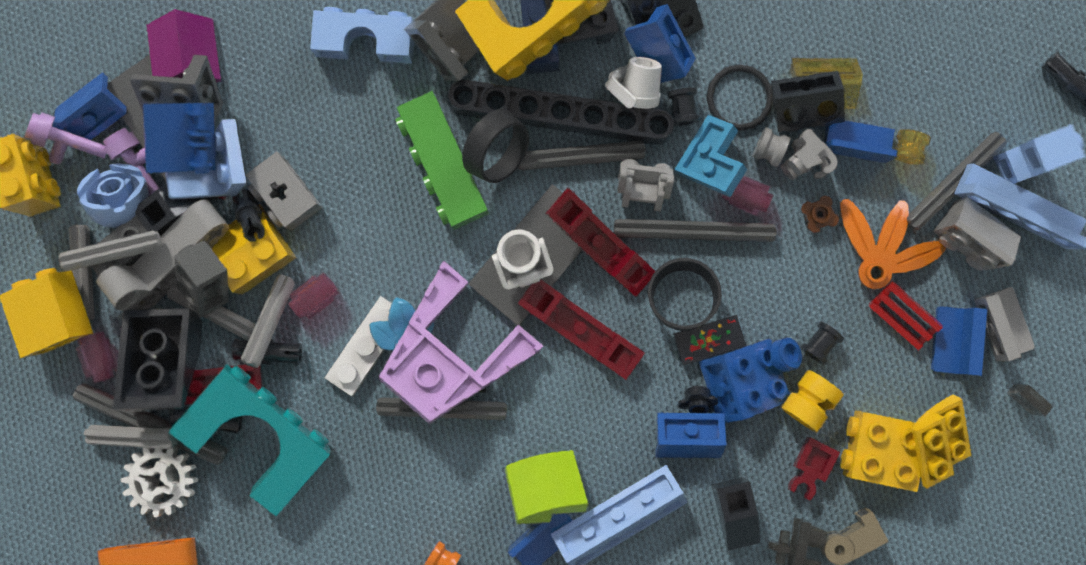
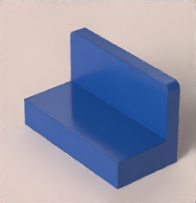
M668 4L657 7L647 22L628 27L624 32L637 57L653 59L662 65L660 83L686 77L696 59Z
M101 73L55 109L53 127L92 140L127 113V106L107 89L108 77Z
M851 121L826 126L824 143L833 154L887 163L896 158L898 150L892 149L895 129Z
M937 307L935 319L942 324L943 328L934 334L931 370L934 372L982 376L987 309Z
M657 413L655 457H722L726 448L724 413Z
M568 513L552 514L550 522L535 523L509 546L508 554L512 558L515 556L522 565H541L559 549L551 533L572 522L573 519Z

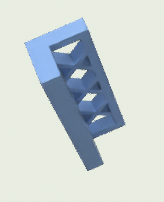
M974 163L967 164L955 190V195L961 198L967 196L983 209L1065 249H1086V237L1080 235L1086 223L1085 218Z
M667 465L551 533L568 565H585L688 502Z

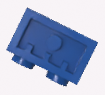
M771 339L762 340L729 353L698 361L706 386L711 391V396L718 398V404L713 406L715 413H724L725 423L745 420L782 405L790 394L783 373L775 368L770 357V349L773 344Z

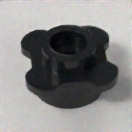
M693 386L685 390V399L678 402L680 409H688L690 413H707L711 406L718 404V398L711 396V391L707 387Z

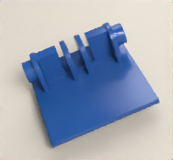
M213 103L143 104L146 173L195 171L197 174H207L209 171L216 170Z

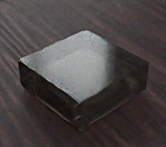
M1014 384L1007 392L1031 415L1046 416L1053 408L1030 385Z

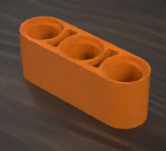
M195 538L123 545L97 551L99 565H198Z

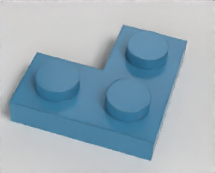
M707 115L674 170L680 176L731 197L747 171L743 163L724 156L738 129L731 123Z

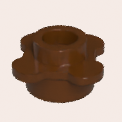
M822 196L819 201L813 203L807 201L802 205L801 212L804 214L805 221L808 224L807 228L810 232L817 233L822 227H834L838 224L839 217L833 212V201L829 196ZM818 211L823 213L822 217L817 216Z

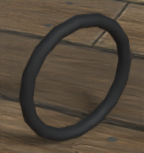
M741 64L726 67L717 73L709 84L706 97L709 111L713 117L733 124L738 131L753 129L764 122L771 112L773 104L772 87L765 75L754 67ZM742 71L751 73L765 87L767 95L765 109L752 122L744 124L729 122L721 117L715 108L713 99L715 87L721 78L732 72Z

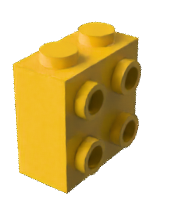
M15 134L0 138V209L33 216L61 207L58 199L61 195L60 187L57 181L52 178L49 169L52 162L49 160V153L45 147L33 145L30 140Z
M56 268L45 269L35 273L36 279H25L11 284L12 290L0 295V300L20 358L45 354L93 334L72 271L57 272Z
M855 410L854 417L851 416L849 418L846 428V434L850 436L848 448L843 450L840 459V467L844 469L843 475L852 479L918 492L921 475L912 431L915 422Z

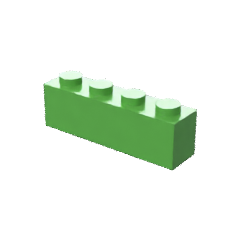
M433 91L398 106L397 109L400 117L395 120L403 137L409 135L414 146L409 148V151L416 166L423 164L427 176L422 179L430 196L435 193L437 194L441 205L437 206L436 210L444 225L450 223L453 230L488 215L489 212L472 175L463 166L462 153Z

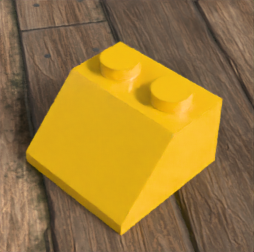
M260 204L258 205L262 211L261 222L265 228V235L262 239L259 240L257 232H255L256 241L246 240L243 236L242 226L235 220L228 225L229 228L226 234L211 248L227 269L228 287L233 293L243 295L296 259V256Z

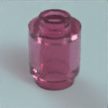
M744 175L732 196L728 197L723 194L722 198L728 200L729 205L757 216L759 211L766 213L773 194L768 193L769 185Z
M323 272L318 277L313 275L289 295L292 301L288 304L300 319L306 316L310 320L335 301L334 297L340 292L332 280Z
M104 332L89 334L77 339L79 347L76 348L85 379L93 378L94 383L113 378V371L117 370V360L110 339L105 338Z

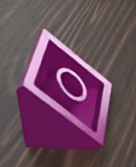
M174 9L146 25L152 76L183 78V72L189 67L193 56L203 55L208 58L215 81L221 82L215 28L212 18Z

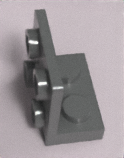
M435 0L404 29L444 80L460 81L468 73L463 65L479 51L476 43L455 12L465 3L464 0Z
M194 55L189 67L183 72V78L133 74L130 78V83L142 111L143 104L213 103L215 125L223 102L207 56Z

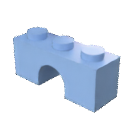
M324 7L323 11L313 10L310 50L317 58L349 60L351 43L356 38L367 35L375 38L377 41L376 55L380 62L412 64L414 41L404 29L413 19L400 11H390L388 15H377L374 11L368 9H357L356 13L343 12L342 9L336 7Z
M1069 125L1019 145V147L1005 151L993 158L1001 177L1015 184L1085 157V154L1083 152L1084 144L1081 136L1075 132L1073 125Z

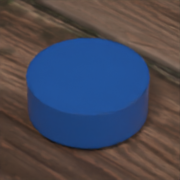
M783 338L776 340L772 344L770 357L776 369L781 372H788L799 368L802 362V352L795 340Z

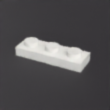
M382 296L376 301L325 376V379L350 396L355 395L385 351L375 343L369 328V324L372 322L388 321L392 303Z

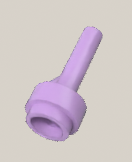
M43 112L40 115L33 113L24 138L31 140L30 142L33 145L42 148L45 147L47 139L54 141L49 155V160L52 163L60 164L63 161L67 146L103 159L105 158V145L52 127L55 119L54 116Z
M123 128L103 141L106 146L104 150L111 160L122 157L126 164L137 167L141 171L148 184L149 196L159 189L151 175L146 173V168L143 165L146 163L145 147L137 153L133 151L140 144L133 132H128L126 128Z

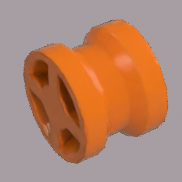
M439 541L424 565H456L462 555L457 552L451 553L446 549L445 544Z

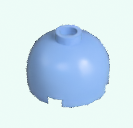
M116 163L109 165L111 170L100 173L96 169L82 179L77 188L80 204L92 221L106 228H118L120 225L130 221L136 216L135 212L138 204L149 196L148 184L141 171L129 164Z

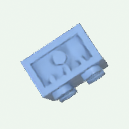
M235 119L221 120L214 132L216 170L209 171L207 174H197L195 171L165 172L170 199L236 196L246 184Z

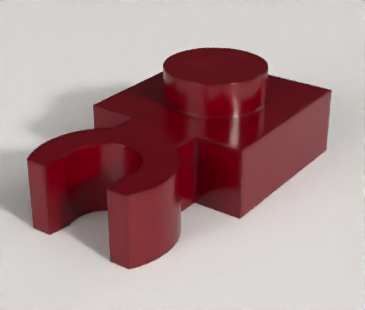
M807 436L793 465L800 469L801 472L790 480L788 490L795 492L799 484L805 483L807 491L804 494V498L809 501L813 499L816 494V479L818 478L824 482L827 481L840 452Z

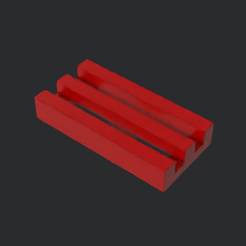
M893 281L869 303V307L918 351L926 341L933 338V335L943 328L939 321ZM893 292L928 323L930 327L926 330L888 295ZM883 301L921 336L917 338L880 303Z

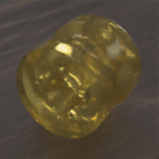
M899 130L897 133V140L899 142L897 148H895L898 152L897 157L894 159L908 164L923 165L926 159L924 150L925 147L930 145L931 137L915 130Z

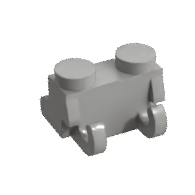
M807 129L799 138L791 143L794 155L781 165L782 171L791 180H795L799 175L809 172L812 169L811 167L820 165L821 171L816 172L814 178L821 179L834 171L838 162L836 156L811 129Z
M633 159L622 161L617 193H623L622 207L628 208L630 200L654 203V211L661 212L663 199H670L674 183L673 169L664 163L652 167L639 165Z

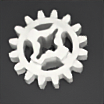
M176 446L167 451L166 449L155 448L154 450V448H143V454L140 452L133 453L131 457L135 464L124 465V469L130 472L127 477L121 478L122 483L129 484V489L123 492V496L132 494L134 498L130 506L142 505L140 512L142 515L149 513L153 509L154 517L162 516L164 511L167 515L176 512V506L179 508L185 507L187 501L184 496L190 497L195 494V491L189 488V485L198 482V478L190 476V471L196 468L195 464L187 466L185 463L189 457L188 453L178 456V447ZM153 458H161L154 467L145 465ZM161 474L160 480L164 482V485L158 486L160 480L155 478V475ZM164 493L174 495L166 502H158L160 498H163Z

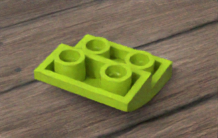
M573 450L536 455L505 466V474L517 524L550 522L552 514L586 512L588 501Z

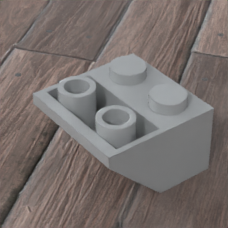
M967 196L956 200L933 230L940 237L939 242L952 251L958 250L967 257L965 259L966 262L980 271L1011 266L1015 261L1021 238L1019 234Z

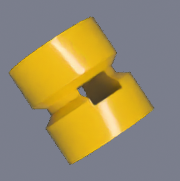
M807 370L797 384L799 388L798 393H791L781 406V409L803 426L818 433L828 419L825 412L827 410H834L844 394L822 376Z

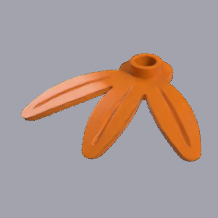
M844 199L840 203L841 217L846 234L855 251L863 260L858 269V277L867 288H883L890 282L892 273H903L922 268L935 261L946 250V247L939 241H930L911 246L897 254L895 253L905 236L908 225V204L903 200L899 201L888 214L881 228L877 245H875L874 237L866 218L857 206L849 199ZM875 266L881 270V276L878 279H874L871 276V269Z

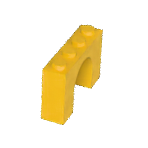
M467 0L455 12L494 73L509 81L511 78H516L524 73L526 66L536 58L548 54L552 50L553 45L561 38L573 34L579 28L580 23L590 15L601 12L609 0H554L548 13L540 21L527 27H512L494 0Z

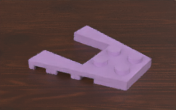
M445 261L441 263L436 276L430 283L416 312H414L401 339H399L379 376V380L429 424L540 352L543 347L521 326L517 325L475 372L426 330L468 285V281Z

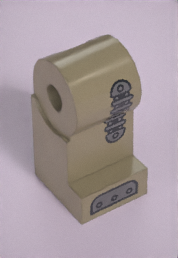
M864 507L854 513L858 522L840 532L831 531L822 536L820 540L821 553L833 564L844 565L889 542L873 511Z

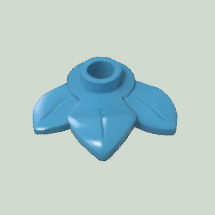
M395 298L390 307L388 321H377L369 324L372 338L381 349L393 351L399 339H401L414 312H416L409 302L401 298ZM434 322L426 329L430 333L433 331Z

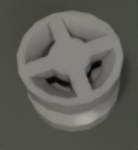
M765 127L752 157L758 160L764 158L769 160L770 165L778 167L787 150L790 137L785 135L779 137L773 133L772 129Z

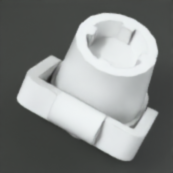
M630 58L628 65L619 67L609 74V79L605 86L627 108H655L659 105L661 96L660 80L662 65L649 58Z
M519 229L508 232L499 241L497 254L492 255L500 281L505 289H512L518 286L522 288L540 282L541 278L550 276L553 273V266L543 237L537 240L529 231ZM542 249L547 266L536 270L534 268L540 261ZM501 264L509 272L519 275L506 280Z

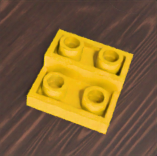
M951 395L940 401L924 413L912 428L922 485L926 489L953 476V465L972 456L963 400L960 397Z

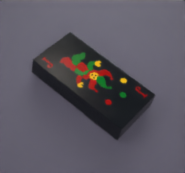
M737 315L704 324L693 330L673 334L682 365L746 347Z

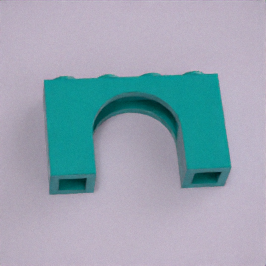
M226 364L175 422L169 433L194 453H197L214 432L231 418L249 415L268 422L279 437L280 453L274 463L253 485L250 497L277 516L330 455V447L327 445L329 440L316 429L310 432L301 424L303 419L290 408L284 411L275 403L277 398L266 388L261 387L258 390L249 382L251 377L238 366L231 368Z

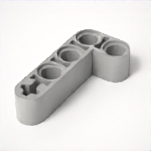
M197 201L162 234V247L160 249L144 253L132 266L115 265L106 269L99 275L96 283L115 309L122 311L148 310L167 294L173 283H177L174 256L184 247L196 245L203 240L212 248L226 234L229 226L210 201Z

